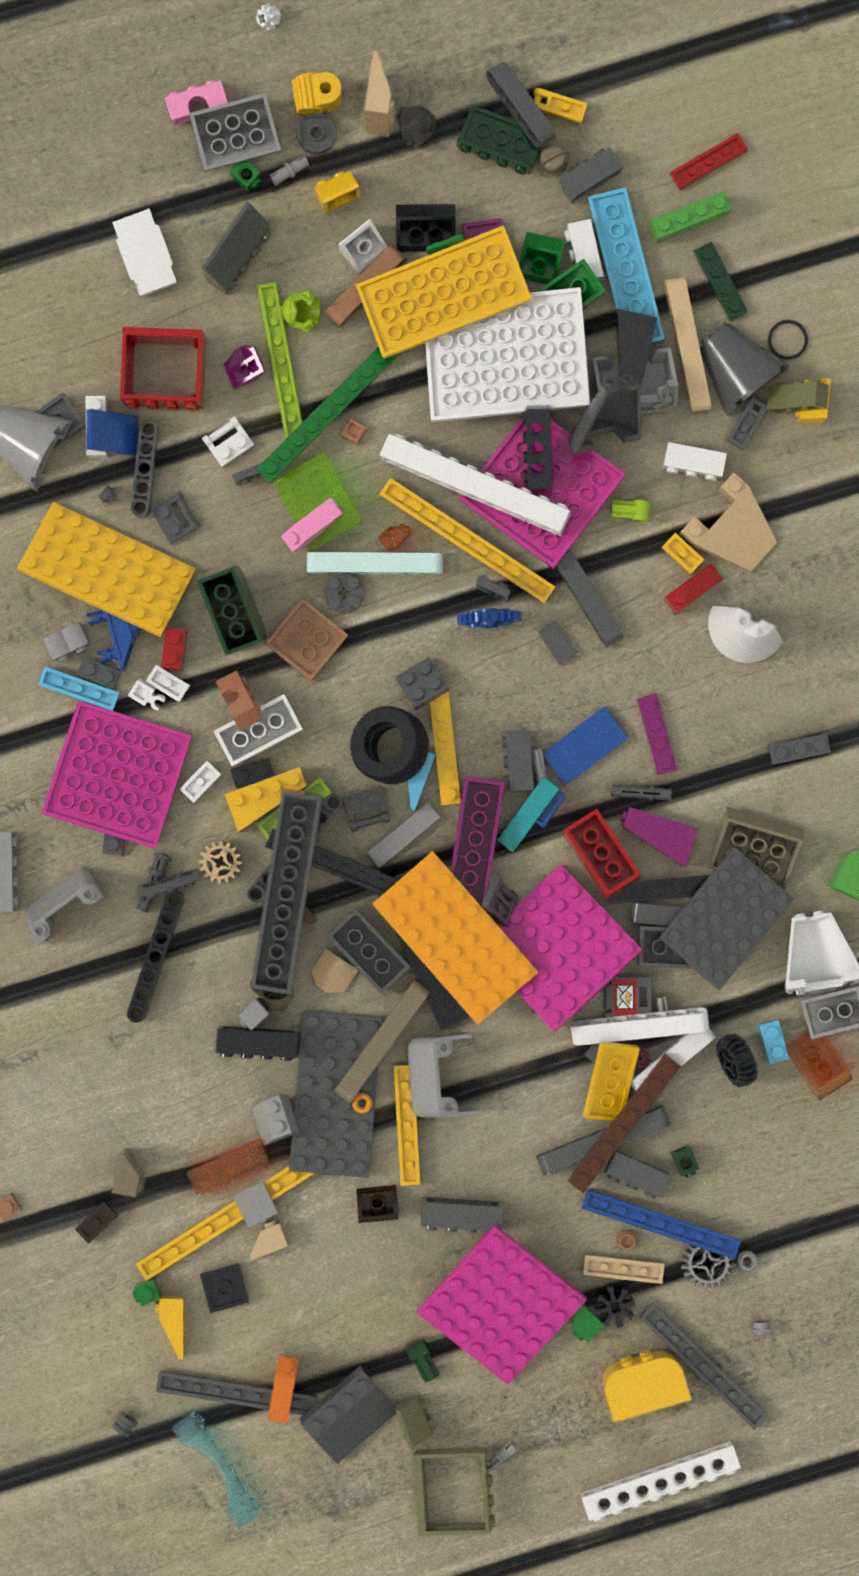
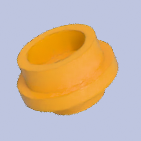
M359 1093L353 1098L352 1106L358 1113H366L372 1107V1099L366 1093ZM364 1099L366 1105L364 1107L359 1106V1100Z

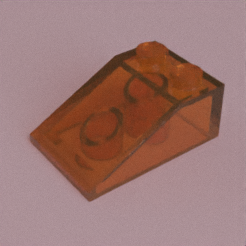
M807 1031L786 1045L788 1055L819 1101L852 1080L850 1069L825 1036L811 1039L810 1033Z

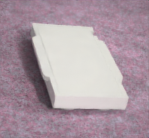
M150 209L112 222L118 236L116 240L129 277L131 280H134L140 297L177 284L171 268L173 262L159 225L154 223Z

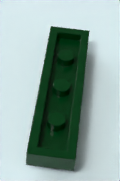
M712 241L695 249L693 253L728 320L731 321L747 313L748 310Z

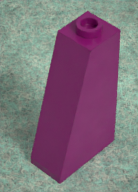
M628 807L627 811L623 810L620 819L623 822L622 827L680 866L686 867L698 830L697 828Z

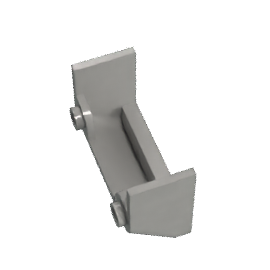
M454 1033L415 1037L409 1040L407 1044L411 1105L412 1111L416 1116L421 1118H443L478 1114V1110L472 1108L458 1109L457 1102L453 1098L441 1097L438 1058L446 1057L452 1052V1040L472 1038L471 1034Z

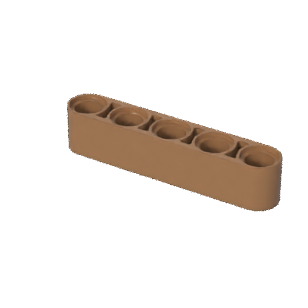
M391 244L330 305L325 314L339 327L344 325L363 305L356 284L401 267L407 258Z

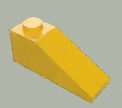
M161 1296L159 1301H156L155 1311L159 1313V1320L178 1358L184 1359L185 1296Z

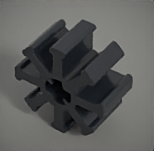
M607 1285L606 1289L610 1297L606 1298L598 1292L596 1295L597 1301H601L605 1305L594 1306L597 1316L607 1312L605 1317L602 1318L604 1325L609 1326L610 1320L615 1316L617 1328L623 1327L624 1324L620 1319V1315L623 1314L629 1320H632L634 1317L632 1310L629 1311L624 1307L635 1306V1301L632 1296L623 1300L625 1294H628L625 1287L620 1286V1291L617 1296H614L613 1285ZM615 1302H618L617 1304L619 1308L617 1310L616 1308L615 1310H612L610 1304H615Z

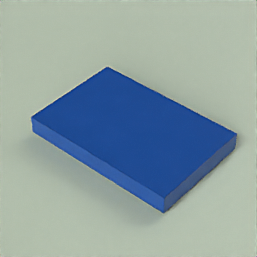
M95 409L86 410L87 450L136 456L138 416Z

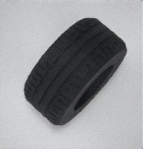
M381 706L372 709L371 712H367L363 718H360L351 735L350 751L356 767L367 777L384 784L395 785L408 781V779L414 777L422 769V765L424 766V762L427 760L426 757H428L429 739L425 726L417 717L401 708ZM398 728L403 738L401 751L393 760L382 763L377 756L378 741L386 731Z

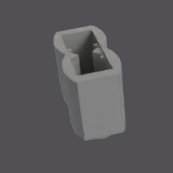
M80 622L43 638L52 660H58L59 663L69 659V654L73 652L80 654L88 650L87 646L90 645Z

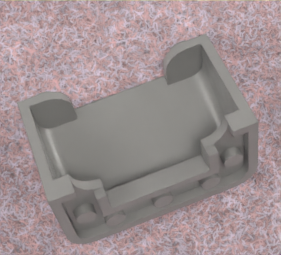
M671 347L656 349L651 354V360H647L640 388V414L672 410L678 404V381ZM599 356L592 358L597 394L607 378L619 377L618 364L612 365L609 357Z
M86 868L76 870L26 908L25 918L31 936L38 945L45 944L53 938L51 929L55 922L50 916L73 898L78 896L83 903L93 904L97 901L101 902L109 896L90 870Z

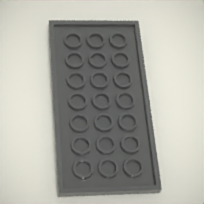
M303 1011L294 1109L300 1133L292 1136L289 1171L369 1178L378 1065L357 1093H366L371 1097L372 1107L368 1112L358 1113L354 1110L352 1101L348 1103L333 1091L381 1027L383 1018ZM364 1099L359 1100V1106L364 1107L366 1101Z

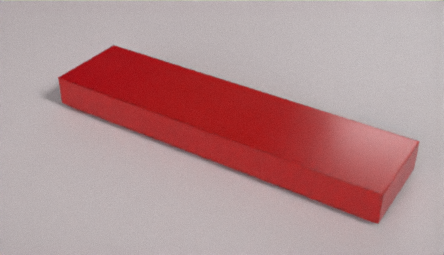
M737 133L671 171L670 176L680 191L744 154L748 149Z

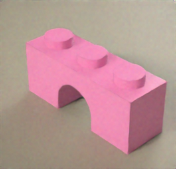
M211 80L204 86H192L187 91L181 93L172 92L168 97H165L173 126L191 121L189 113L194 103L203 102L208 108L228 103L221 80Z

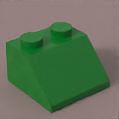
M526 232L519 263L524 279L548 284L555 279L558 274L565 240Z

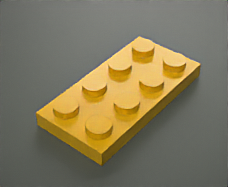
M600 1041L583 1111L584 1118L613 1121L627 1103L640 1050L637 1045Z

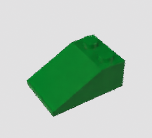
M582 259L536 292L581 287L582 307L584 310L602 296L606 290L587 262Z

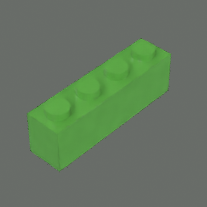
M722 191L651 220L649 227L656 244L728 216L732 208L725 191Z

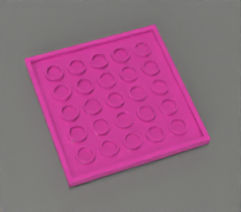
M521 418L480 473H491L496 476L495 479L499 481L507 480L514 484L513 487L521 489V487L526 488L534 496L539 497V495L549 498L553 504L561 503L566 505L568 510H570L571 516L562 536L560 537L467 496L461 495L459 500L549 567L555 569L626 477V474L593 450L575 455L569 445L570 433L551 420L552 488L528 489V483H524V471H528L527 463H524L523 452L527 451V443H523V431H526V423L523 424ZM533 423L531 425L532 429L536 432L543 429L540 423ZM534 443L532 448L535 451H541L543 446L540 443ZM538 462L532 465L536 471H541L544 468Z
M78 701L41 814L156 849L192 735Z
M559 865L514 907L507 925L497 923L498 927L538 971L535 976L517 990V993L554 1032H557L643 951L562 865Z
M494 1224L418 1307L417 1314L509 1385L587 1299L585 1295Z

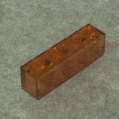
M260 1138L196 1166L186 1173L195 1193L205 1195L212 1192V1187L226 1186L231 1183L230 1179L237 1176L238 1179L250 1175L249 1171L255 1168L257 1171L268 1167L267 1163L271 1159Z

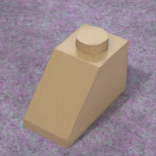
M275 1220L264 1224V1228L261 1229L249 1256L250 1261L289 1245L281 1221L275 1222Z

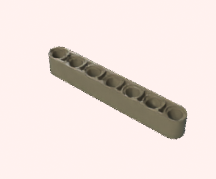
M416 980L412 982L333 1092L348 1103L353 1100L429 995L430 990Z

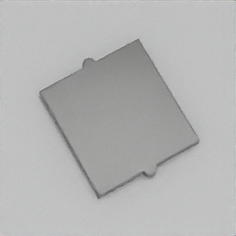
M263 1181L252 1187H246V1190L233 1196L248 1228L259 1222H265V1219L278 1213Z

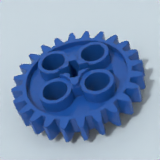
M481 608L479 611H468L467 613L457 615V625L468 626V628H498L499 626L511 625L512 623L522 621L521 611L511 609Z

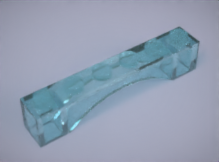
M193 1410L174 1423L172 1430L182 1445L204 1454L217 1467L227 1489V1513L239 1529L259 1516L260 1505L255 1497L251 1498L249 1495V1488L246 1483L240 1481L237 1477L238 1472L233 1464L229 1465L225 1459L227 1458L225 1451L222 1447L218 1448L215 1444V1436L210 1430H206L204 1427L205 1422L201 1415H196Z

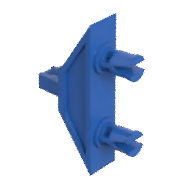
M103 610L87 613L89 618L97 617L88 621L90 626L107 621L112 636L113 648L97 651V655H107L99 659L100 664L117 659L121 671L125 672L136 636L140 635L139 630L143 629Z

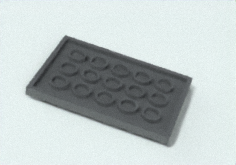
M732 847L658 939L714 988L721 990L794 898L737 848Z

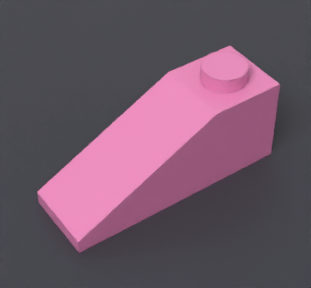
M329 498L294 524L281 537L292 552L304 550L334 523L343 512L333 498Z

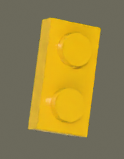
M676 533L662 546V549L689 574L704 561Z

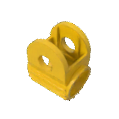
M308 72L292 80L296 112L301 115L307 116L312 113L323 114L324 112H330L335 110L341 103V83L332 73Z

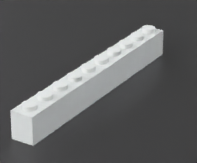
M395 434V436L388 435L379 454L382 461L560 537L562 536L571 516L570 510H568L566 505L561 503L553 504L549 498L539 495V497L534 496L526 488L521 487V489L513 487L514 484L507 480L499 481L495 479L496 476L491 473H480L472 465L467 464V466L459 464L460 461L453 457L445 458L441 456L442 453L437 450H426L422 444L415 441L410 443L399 434Z

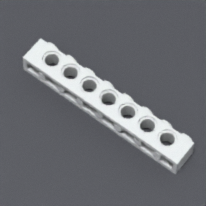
M731 1441L590 1489L580 1493L589 1521L594 1520L596 1522L604 1519L605 1515L611 1513L613 1515L620 1514L625 1508L640 1507L643 1505V1502L648 1500L654 1502L660 1500L663 1495H675L681 1491L680 1489L686 1487L689 1489L695 1488L700 1485V1482L706 1480L707 1482L715 1481L720 1475L735 1474L741 1467ZM714 1460H723L722 1465L719 1467H714ZM701 1465L704 1467V1470L699 1474L694 1473V1468ZM678 1472L685 1473L682 1480L675 1479V1475ZM658 1479L666 1480L665 1485L662 1487L657 1486L656 1482ZM645 1485L647 1490L644 1493H638L637 1488ZM621 1492L628 1493V1497L624 1500L619 1499L618 1495ZM606 1498L610 1502L607 1506L599 1505L600 1500Z

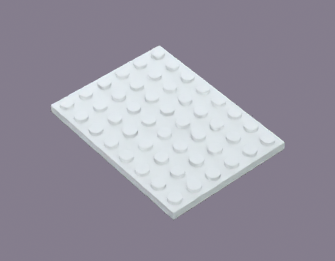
M581 287L530 293L532 301L426 342L431 422L520 414L522 411H526L527 406L551 405V410L588 407L590 395Z

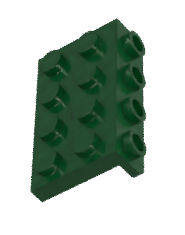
M475 105L471 106L456 146L464 153L470 154L472 152L477 154V157L482 160L488 161L490 159L495 161L498 166L503 168L511 167L515 172L525 175V173L530 175L540 147L537 148L533 145L517 121Z

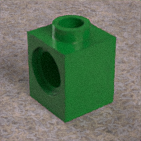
M248 161L238 162L230 171L231 178L248 192L252 188L255 190L261 183V173ZM246 172L252 174V177L248 180L242 178V175Z

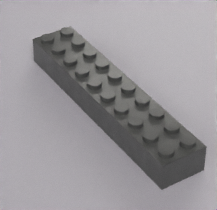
M286 788L282 790L251 988L291 994L322 808V794Z

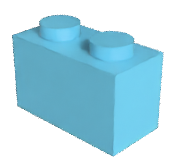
M773 1019L756 1024L767 1063L773 1064L789 1059L779 1020Z

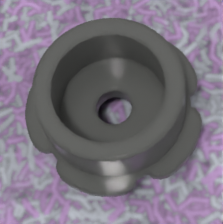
M108 485L102 491L98 498L102 500L103 504L106 501L110 503L116 496V493H114L115 488L112 489Z

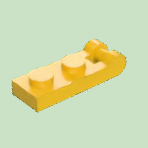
M535 88L533 100L541 112L582 124L588 103ZM543 98L548 99L546 104L541 103Z

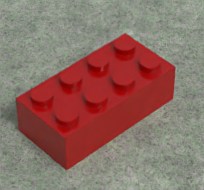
M597 809L563 830V836L606 900L640 879V872Z

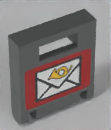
M614 977L611 980V985L604 987V1009H612V1012H604V1017L652 1013V977ZM639 987H647V1006H640Z

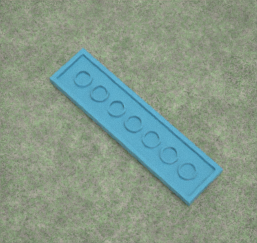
M626 187L589 196L587 200L615 309L657 317L651 344L664 341L665 337Z

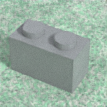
M257 997L238 1015L240 1018L238 1022L246 1030L248 1028L252 1030L271 1011Z

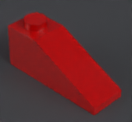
M710 564L665 596L664 600L673 613L677 614L723 579L713 565Z

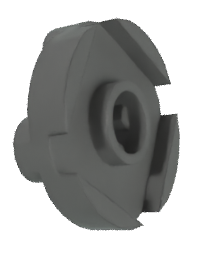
M321 113L307 115L297 128V138L303 150L312 154H322L333 148L337 136L335 124L326 115ZM315 129L322 133L319 138L311 135V133L315 132Z
M338 574L329 579L324 591L325 600L334 611L342 614L351 613L362 603L364 589L358 578L350 574ZM342 588H346V591H350V595H347L346 599H343L341 595H338V593L342 591Z

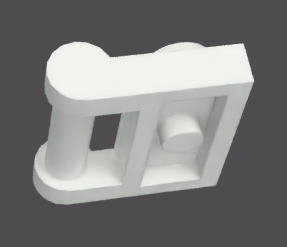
M235 416L230 418V421L221 428L202 438L222 468L255 446ZM234 427L238 431L217 447L213 445L214 441Z

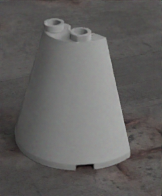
M1 405L0 456L33 490L38 492L46 476L42 470L57 440L65 438L73 421Z

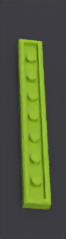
M277 282L257 285L286 439L302 423L283 314L281 313Z

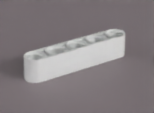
M711 1029L701 1033L685 1034L633 1077L632 1088L635 1091L638 1089L664 1053L682 1066L708 1045L716 1035Z

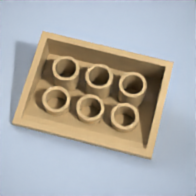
M373 50L364 108L366 134L389 137L390 131H394L395 101L391 100L390 88L378 51Z

